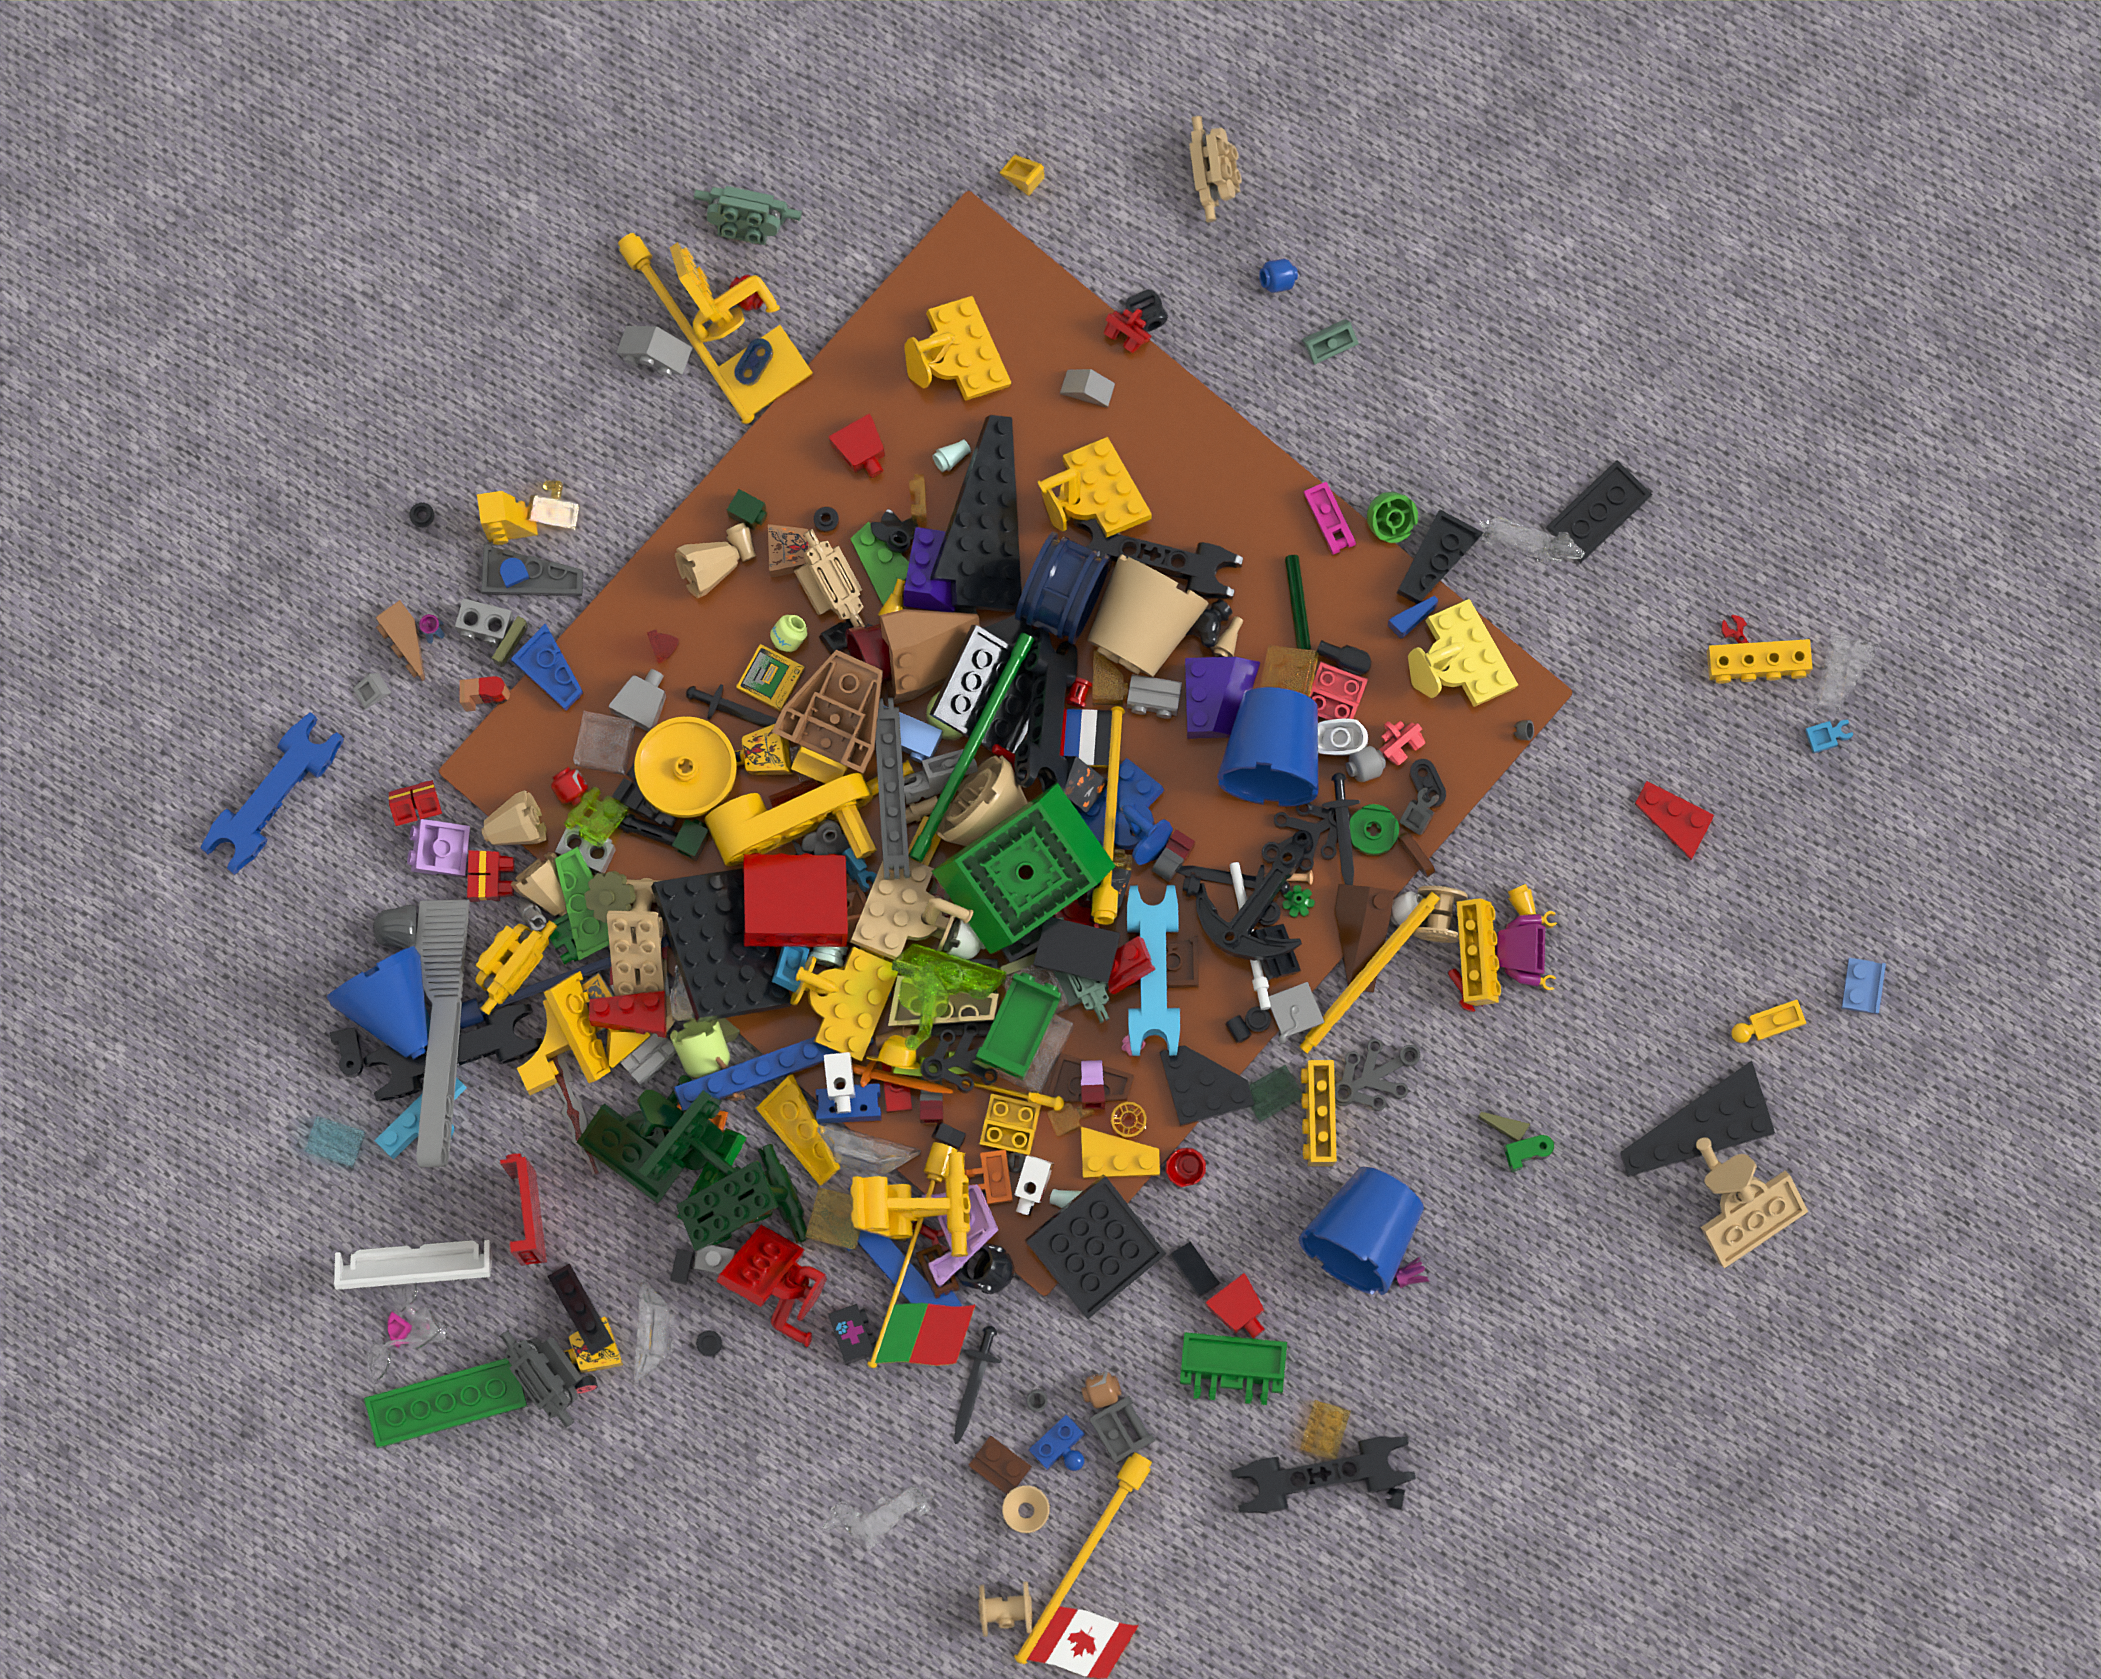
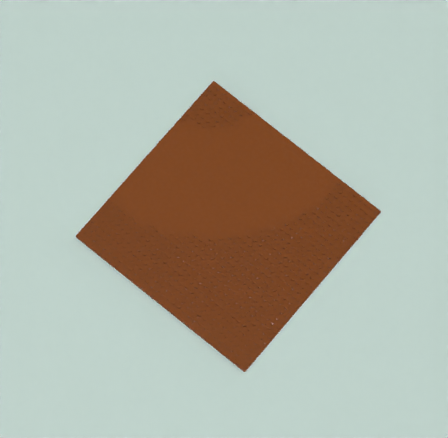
M966 191L808 364L813 374L772 403L555 641L580 685L583 694L565 711L525 674L511 689L509 699L503 704H498L440 767L439 774L488 817L516 793L524 790L527 793H531L542 816H538L540 824L544 822L546 826V840L538 844L520 845L535 858L540 859L541 862L547 860L544 855L548 852L556 855L555 850L567 825L575 827L577 824L588 829V834L598 837V835H603L612 840L611 844L614 845L616 851L605 873L617 871L619 874H624L627 880H641L643 878L669 880L743 868V863L735 866L725 865L711 833L696 862L674 851L673 847L631 832L626 834L620 828L603 824L604 814L610 808L625 815L633 814L637 819L679 832L685 819L690 821L697 819L705 823L704 819L710 813L690 818L678 817L674 826L669 828L650 822L641 815L620 806L614 800L612 795L622 780L626 778L632 782L626 774L635 762L637 749L648 731L611 713L609 709L610 703L633 675L645 680L650 669H654L664 676L658 688L664 690L666 694L657 725L676 717L700 718L718 727L729 739L734 751L743 750L742 737L764 727L718 709L711 720H708L707 716L710 705L695 699L689 700L686 696L687 689L691 686H696L697 690L714 696L720 684H723L721 698L778 719L780 711L736 688L759 645L762 644L805 667L786 702L787 704L831 656V653L820 640V634L846 620L839 619L838 615L831 609L818 615L795 573L777 577L770 576L768 525L808 529V531L813 529L818 541H828L832 548L839 546L862 588L858 597L863 605V609L858 615L865 626L867 624H881L878 613L883 606L850 538L866 523L881 522L883 514L888 509L902 522L908 518L915 517L919 528L946 531L985 418L989 415L1012 417L1021 592L1024 589L1034 562L1051 532L1058 533L1059 540L1065 536L1070 538V541L1084 547L1088 546L1093 539L1090 533L1073 525V517L1067 521V530L1063 532L1052 525L1042 497L1041 488L1037 481H1042L1068 470L1063 462L1064 454L1108 437L1152 513L1151 520L1120 532V535L1194 554L1197 544L1205 542L1221 546L1243 557L1241 568L1223 567L1215 574L1218 582L1235 590L1233 600L1222 599L1230 606L1233 614L1229 617L1228 621H1221V631L1218 638L1229 628L1235 616L1243 620L1237 633L1233 657L1260 662L1253 689L1262 687L1283 688L1308 696L1321 661L1338 667L1336 665L1337 662L1316 655L1321 640L1341 648L1347 644L1368 653L1372 664L1367 673L1359 675L1368 678V682L1354 716V720L1359 721L1367 730L1368 745L1366 747L1372 746L1379 750L1388 742L1381 738L1387 732L1384 724L1388 721L1393 725L1402 721L1405 725L1402 729L1411 722L1414 724L1418 723L1422 728L1420 733L1426 743L1416 751L1412 750L1408 743H1405L1401 747L1407 756L1404 762L1400 765H1394L1388 758L1384 757L1386 766L1381 776L1365 782H1359L1354 776H1349L1346 769L1349 755L1336 756L1318 753V795L1313 801L1309 802L1312 805L1322 807L1324 803L1336 801L1334 781H1331V778L1335 773H1343L1346 776V780H1344L1346 800H1360V804L1348 807L1351 817L1355 812L1369 804L1387 807L1399 823L1398 836L1408 832L1428 859H1430L1572 696V690L1478 611V615L1518 686L1475 707L1472 705L1462 685L1449 687L1441 684V691L1434 698H1430L1414 688L1411 683L1408 655L1417 647L1428 653L1430 647L1436 642L1425 620L1429 616L1459 604L1464 600L1440 581L1423 599L1425 601L1435 596L1438 599L1437 607L1403 639H1400L1388 627V620L1417 605L1397 594L1414 558L1396 543H1389L1379 539L1370 530L1367 519L1333 491L1332 494L1354 537L1356 545L1350 548L1346 546L1340 549L1339 553L1332 555L1304 496V491L1321 484L1320 480L1151 340L1143 344L1136 352L1131 353L1123 347L1128 335L1121 332L1115 340L1105 335L1104 330L1108 323L1105 319L1109 313L1113 314L1115 310L974 193ZM973 296L1012 384L1008 388L965 401L956 379L944 380L932 374V381L927 388L920 387L909 378L907 373L904 348L908 338L915 337L919 342L935 333L926 314L928 309ZM1091 369L1115 383L1108 408L1060 394L1067 370ZM869 413L872 416L885 451V456L878 460L884 471L874 478L869 476L865 468L856 473L853 472L829 442L830 435ZM965 440L970 446L971 453L967 454L950 471L945 470L941 472L934 463L932 455L939 448ZM1062 484L1052 488L1056 497L1060 494ZM738 489L765 502L766 512H768L765 521L761 526L757 525L755 530L750 529L756 556L745 562L740 557L734 570L709 593L696 598L686 587L690 582L686 577L682 579L679 574L675 559L677 548L686 544L728 542L731 545L726 538L728 536L726 530L741 523L728 517L727 508ZM831 507L837 512L839 522L835 529L823 532L815 526L814 514L818 509ZM824 515L821 518L823 522H828L831 519L829 515ZM1341 531L1333 534L1335 540L1343 537ZM913 540L910 541L908 550L900 553L908 562L910 561ZM1126 547L1123 549V553L1127 556H1132L1136 553V550L1133 547ZM1141 550L1140 559H1143L1144 550ZM1153 553L1150 561H1155L1157 554ZM1288 555L1299 556L1311 650L1307 652H1298L1285 563V557ZM1175 559L1171 563L1175 568H1181L1185 565L1181 559ZM1112 561L1110 572L1107 574L1091 616L1079 639L1074 644L1078 652L1076 677L1091 682L1093 686L1088 690L1084 709L1070 706L1065 702L1064 709L1110 710L1114 706L1124 708L1119 765L1128 758L1163 786V793L1148 808L1153 815L1155 825L1163 819L1170 822L1173 828L1170 838L1175 829L1195 841V847L1182 866H1198L1231 872L1229 864L1239 862L1241 874L1257 876L1260 866L1264 865L1265 878L1271 871L1273 864L1263 860V846L1268 842L1279 844L1300 831L1290 827L1277 828L1274 824L1275 815L1279 812H1285L1290 817L1314 824L1323 819L1311 814L1305 817L1299 816L1296 812V806H1279L1277 801L1264 800V805L1245 801L1230 795L1218 785L1219 779H1217V774L1229 738L1187 739L1185 658L1214 657L1211 649L1204 647L1199 637L1195 635L1185 636L1153 677L1182 682L1177 716L1171 715V718L1166 719L1157 717L1155 712L1146 711L1145 715L1132 713L1131 709L1127 708L1132 674H1137L1126 669L1120 663L1107 659L1097 651L1098 647L1087 641L1116 562ZM1165 575L1178 583L1177 589L1187 593L1185 589L1188 580ZM1203 598L1209 603L1206 609H1210L1211 604L1218 600ZM903 606V609H907V610L933 611V610H927V609H920V608H913V607ZM976 609L981 628L1015 615L1013 612ZM784 615L799 616L803 619L807 628V637L797 650L793 652L777 649L770 637L771 629ZM1048 632L1055 652L1062 642L1068 641L1069 637L1067 636L1064 639H1059L1057 635ZM848 648L843 651V653L850 656ZM1140 672V673L1138 674V675H1140V676L1151 677V676H1149V675H1147V674H1145V673H1142V672ZM892 677L884 680L881 685L880 698H883V705L887 707L886 681L892 680ZM944 683L914 700L894 704V707H899V712L928 724L926 719L927 706L931 698L941 690ZM1071 686L1066 688L1065 697L1068 696ZM1318 716V723L1328 720ZM1531 720L1533 722L1534 735L1531 740H1519L1516 738L1513 732H1517V728H1514V725L1518 721ZM1026 733V735H1025L1023 741H1024V740H1027V733ZM963 736L957 740L941 739L934 757L964 749L969 738ZM788 740L792 765L800 744ZM876 743L872 757L863 774L866 782L878 776ZM980 745L974 759L978 767L987 759L993 756L999 758V756ZM902 751V763L908 760L914 773L923 771L922 763L911 759L910 754ZM1427 759L1434 764L1446 789V799L1440 807L1429 808L1435 813L1424 833L1418 835L1399 821L1410 801L1413 799L1418 801V792L1410 777L1411 766L1416 760ZM745 765L737 766L732 790L720 805L743 795L758 793L768 811L823 786L825 783L795 770H792L793 774L752 775L746 771ZM567 767L578 769L588 784V790L583 793L586 798L574 806L571 802L561 804L551 789V783L554 781L552 777ZM848 767L843 776L861 772ZM1091 767L1105 779L1108 778L1107 767ZM1419 770L1418 775L1420 777L1427 776V772L1425 770ZM1036 777L1030 787L1024 788L1021 786L1028 803L1043 793L1038 777ZM956 791V793H955V795H954V797H953V799H952V801H951V804H952V802L954 801V799L956 798V796L959 794L958 791ZM1435 792L1428 794L1430 799L1436 795ZM879 793L873 795L872 800L859 809L860 815L877 848L876 852L864 858L867 865L865 870L876 874L883 861ZM941 794L936 795L937 800L939 799ZM921 797V799L918 802H915L914 804L924 801L925 798ZM1305 804L1300 805L1299 810L1307 812L1308 806ZM1280 816L1277 818V822L1279 824H1284L1286 822V818ZM915 820L906 824L908 848L921 821L916 822ZM1372 824L1371 828H1366V831L1370 832V836L1381 833V829H1377V824ZM1330 828L1320 833L1313 856V883L1310 885L1307 881H1288L1290 891L1292 892L1295 885H1300L1302 892L1305 889L1311 890L1312 895L1309 899H1313L1315 905L1313 908L1307 907L1309 915L1303 917L1298 912L1296 918L1289 915L1291 909L1285 910L1282 906V903L1287 899L1281 895L1282 892H1278L1272 901L1277 903L1280 908L1279 920L1269 926L1258 922L1254 927V930H1260L1284 924L1289 939L1300 938L1302 945L1294 949L1301 971L1294 975L1268 980V996L1308 982L1313 992L1344 957L1342 943L1339 938L1338 919L1335 914L1338 884H1345L1341 873L1338 838L1335 845V857L1331 860H1325L1321 856V848L1327 842ZM802 836L796 839L795 841L801 846L805 836ZM574 838L569 842L568 847L571 849L577 846L580 847L582 840ZM941 838L928 866L935 869L966 846L947 842ZM1398 839L1389 852L1377 856L1363 854L1352 846L1354 865L1353 885L1394 891L1393 899H1395L1419 871ZM791 841L763 855H776L778 853L794 855L797 852ZM1114 846L1113 863L1117 868L1132 872L1122 904L1117 910V917L1114 918L1112 924H1099V928L1121 934L1118 948L1137 936L1140 937V933H1127V903L1130 885H1138L1141 900L1151 906L1158 905L1164 900L1166 885L1175 886L1178 901V932H1166V947L1198 936L1199 987L1167 988V1008H1180L1178 1047L1185 1045L1240 1076L1279 1031L1271 1009H1267L1271 1016L1269 1027L1262 1032L1250 1030L1252 1036L1239 1044L1235 1042L1225 1025L1226 1022L1238 1015L1245 1022L1247 1012L1253 1007L1260 1006L1257 991H1254L1252 980L1254 976L1250 960L1225 953L1206 935L1196 910V896L1186 897V891H1182L1185 875L1176 872L1171 881L1168 882L1152 872L1157 859L1138 865L1132 857L1134 849H1120ZM1325 848L1323 851L1327 856L1333 854L1331 848ZM595 849L591 857L600 859L604 856L605 851L603 849ZM1274 850L1267 852V856L1270 858H1274L1277 855ZM1286 857L1284 861H1290L1292 857ZM1303 860L1301 863L1305 868L1311 866L1309 860ZM1023 865L1019 868L1026 878H1029L1033 873V869L1029 865ZM1298 867L1297 870H1296L1294 873H1305V874H1307L1308 872H1303V871H1301L1300 868ZM846 872V886L857 885V880L853 881ZM933 874V880L935 879L938 890L931 895H938L941 899L945 900L944 894L946 891L940 887L937 878ZM866 880V883L869 885L868 891L864 892L866 899L873 886L870 880ZM1200 880V883L1205 884L1206 893L1217 909L1218 915L1226 922H1230L1239 911L1234 885ZM1245 887L1247 900L1255 891L1254 888ZM652 903L651 912H657L658 917H661L657 903ZM949 914L943 915L944 917L950 918ZM954 918L952 925L956 922L957 918ZM663 924V935H662V937H664L665 934H667V933H666V930H665V927H664V924ZM930 936L927 939L918 941L906 939L898 961L884 956L883 960L900 966L897 976L921 980V960H947L953 958L944 955L947 952L944 951V946L941 952L937 951L941 939ZM1229 936L1226 940L1231 941L1235 936ZM847 942V953L842 958L844 961L843 966H845L852 947L860 949L861 946ZM668 946L667 972L684 986L672 948ZM774 946L778 959L782 946ZM807 947V948L810 949V950H809V953H808V957H809L810 952H813L814 947ZM986 948L980 949L979 953L971 958L997 959L998 969L1008 964L1000 950L990 954ZM815 963L812 973L817 975L824 970L834 969V966L826 967ZM1037 968L1027 972V974L1035 978L1034 982L1043 986L1045 983H1049L1059 988L1058 992L1062 996L1061 1001L1024 1081L992 1067L991 1069H994L998 1075L993 1086L1027 1094L1034 1092L1047 1096L1060 1053L1086 1061L1102 1060L1103 1066L1134 1075L1127 1101H1105V1109L1082 1110V1102H1064L1063 1108L1059 1111H1054L1052 1107L1041 1105L1030 1155L1054 1163L1042 1202H1035L1031 1216L1017 1212L1016 1209L1020 1197L1016 1196L1015 1192L1021 1173H1013L1009 1170L1013 1201L988 1205L998 1231L986 1243L1005 1248L1006 1253L1009 1254L1013 1261L1014 1272L1040 1295L1047 1296L1058 1283L1024 1240L1062 1209L1050 1204V1196L1053 1189L1084 1191L1098 1179H1083L1081 1127L1158 1148L1161 1166L1199 1122L1180 1126L1160 1056L1161 1051L1168 1050L1166 1041L1158 1035L1146 1037L1144 1039L1146 1044L1140 1050V1056H1130L1126 1051L1122 1050L1124 1044L1122 1040L1128 1035V1008H1141V988H1125L1115 995L1106 991L1109 1001L1104 1007L1110 1019L1105 1021L1102 1014L1104 1022L1100 1023L1095 1010L1086 1011L1082 1003L1069 1008L1052 970ZM897 976L890 991L891 997L887 998L872 1035L874 1044L867 1047L862 1061L852 1058L853 1064L867 1066L871 1060L866 1059V1056H878L880 1052L876 1045V1035L899 1028L888 1026ZM1013 979L998 984V994L1000 995L998 1011ZM804 990L797 1005L791 1004L787 1008L727 1017L725 1019L740 1030L739 1034L765 1055L815 1037L823 1018L814 1012L809 1004L808 992ZM921 1025L905 1026L906 1028L911 1027L914 1033L916 1061L919 1062L920 1056H934L940 1043L939 1037H921ZM976 1036L973 1038L967 1052L982 1047L987 1036ZM943 1037L946 1042L952 1040L951 1037ZM956 1037L954 1043L947 1050L956 1051L962 1037ZM878 1061L876 1068L878 1070H882V1064L880 1061ZM825 1062L792 1073L797 1084L818 1103L816 1089H827ZM971 1073L957 1074L961 1077L968 1076L973 1081L982 1083L981 1078ZM853 1074L854 1085H861L862 1076ZM985 1074L987 1080H993L992 1074ZM909 1075V1077L921 1079V1076ZM872 1078L868 1084H880L881 1097H878V1107L881 1108L882 1121L842 1123L922 1193L927 1194L931 1180L927 1179L928 1174L923 1171L933 1142L942 1143L931 1137L937 1123L920 1122L921 1090L911 1087L912 1110L887 1113L884 1083L881 1080ZM942 1079V1086L953 1090L952 1094L943 1093L944 1124L966 1133L960 1150L956 1149L957 1152L965 1153L964 1170L982 1168L980 1153L1004 1150L980 1144L991 1093L1025 1101L1028 1100L975 1086L969 1093L964 1094L958 1090L956 1085ZM839 1082L836 1087L845 1088V1083ZM961 1083L963 1088H970V1085ZM1134 1102L1145 1111L1147 1117L1146 1125L1143 1131L1136 1136H1122L1112 1126V1112L1121 1103ZM1126 1104L1128 1111L1133 1112L1138 1108L1137 1106ZM1125 1105L1121 1106L1123 1113L1126 1112ZM1119 1107L1113 1118L1121 1117V1122L1125 1127L1134 1126L1136 1116L1131 1112L1123 1114ZM1138 1108L1134 1113L1138 1115V1122L1143 1124L1144 1116ZM1114 1119V1123L1120 1122V1119ZM1139 1123L1136 1124V1126L1139 1128L1143 1126ZM1114 1124L1117 1130L1123 1133L1124 1127L1121 1124ZM1136 1127L1130 1128L1129 1134H1134L1140 1129ZM1125 1128L1124 1134H1128V1128ZM1006 1150L1007 1158L1013 1151ZM1014 1156V1168H1019L1020 1156ZM983 1175L969 1178L968 1185L983 1184ZM1152 1176L1108 1179L1128 1204ZM942 1179L941 1183H935L932 1195L946 1193L945 1180ZM1029 1182L1027 1191L1033 1194L1036 1185L1033 1182ZM982 1191L987 1202L986 1191Z

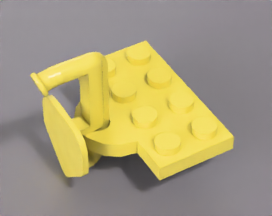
M1470 599L1429 616L1425 621L1436 642L1430 647L1428 653L1417 647L1408 655L1413 687L1430 698H1434L1440 693L1441 684L1449 687L1462 685L1472 705L1475 707L1518 686Z

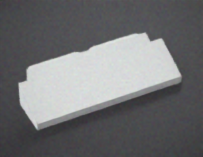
M484 1240V1254H480L479 1244L475 1241L424 1244L419 1249L399 1246L358 1250L355 1254H351L350 1265L343 1266L341 1253H335V1290L490 1277L493 1258L490 1241Z

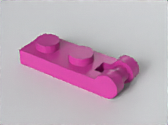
M1327 481L1304 491V496L1331 554L1339 553L1340 549L1346 546L1348 548L1355 546L1354 537ZM1341 531L1343 537L1335 540L1333 534Z

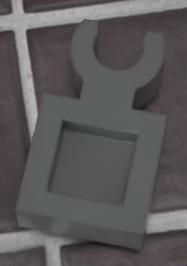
M1427 787L1419 791L1417 795L1418 801L1415 799L1410 801L1399 821L1418 835L1424 833L1435 813L1429 807L1436 804L1439 800V795L1437 794L1431 800L1426 798Z

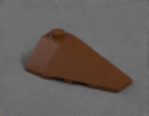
M1338 884L1335 914L1338 919L1339 938L1342 943L1347 986L1350 985L1385 944L1394 891ZM1377 976L1364 990L1365 992L1374 993Z

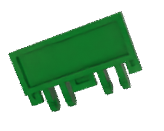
M1184 1332L1180 1384L1191 1385V1375L1195 1374L1193 1398L1199 1399L1201 1396V1379H1210L1211 1387L1209 1388L1208 1397L1209 1400H1215L1217 1377H1221L1220 1388L1242 1390L1243 1379H1247L1245 1403L1251 1404L1253 1398L1252 1384H1262L1260 1402L1261 1405H1267L1269 1382H1273L1272 1393L1283 1394L1287 1342Z

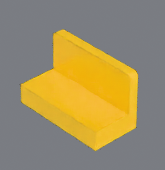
M801 745L791 766L792 770L825 784L843 777L844 772L848 768L846 765Z

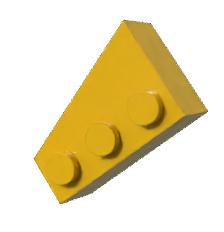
M503 491L477 494L480 521L489 543L493 542L494 545H503L508 543L510 539L538 535L534 506L525 507L524 501H518L517 503L515 497Z

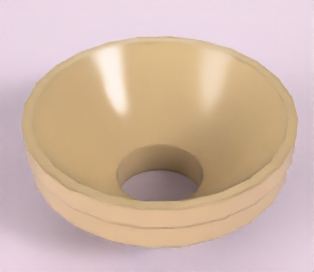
M1020 1486L1007 1494L1003 1502L1002 1512L1006 1523L1013 1530L1020 1533H1032L1045 1525L1049 1517L1050 1506L1048 1499L1041 1490L1032 1486ZM1029 1503L1034 1507L1032 1517L1026 1519L1019 1515L1018 1509L1021 1504Z

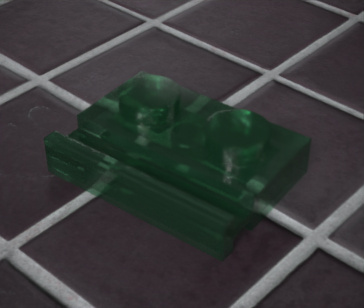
M1286 1065L1249 1085L1254 1101V1106L1251 1109L1260 1123L1301 1100L1302 1092Z

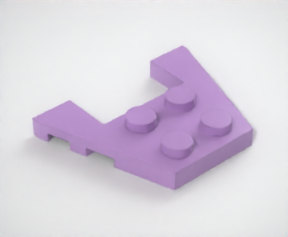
M977 1184L969 1186L971 1207L969 1212L970 1230L967 1233L968 1256H951V1234L947 1231V1215L937 1216L951 1248V1252L928 1263L933 1277L939 1286L943 1285L998 1231L982 1190ZM946 1193L931 1195V1198L946 1197Z

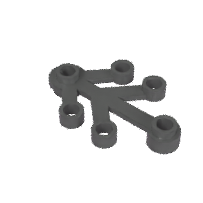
M1371 1039L1367 1044L1368 1054L1362 1076L1352 1082L1355 1067L1360 1063V1055L1355 1051L1348 1052L1345 1056L1346 1066L1342 1081L1334 1084L1335 1104L1348 1106L1352 1102L1371 1106L1375 1111H1382L1386 1106L1385 1098L1381 1095L1372 1097L1357 1092L1365 1087L1391 1093L1398 1099L1405 1098L1408 1094L1406 1084H1395L1381 1080V1078L1404 1065L1409 1067L1416 1065L1420 1059L1419 1049L1414 1045H1406L1401 1049L1400 1056L1374 1070L1377 1056L1382 1051L1383 1045L1380 1040ZM1378 1043L1380 1048L1378 1051H1372L1370 1045ZM1407 1052L1414 1054L1415 1058L1412 1061L1406 1060L1405 1054ZM1355 1055L1358 1060L1352 1064L1348 1061V1057ZM1401 1086L1405 1089V1093L1398 1095L1395 1089ZM1341 1089L1347 1090L1348 1096L1346 1098L1339 1096L1338 1092ZM1381 1099L1383 1106L1375 1107L1373 1101Z

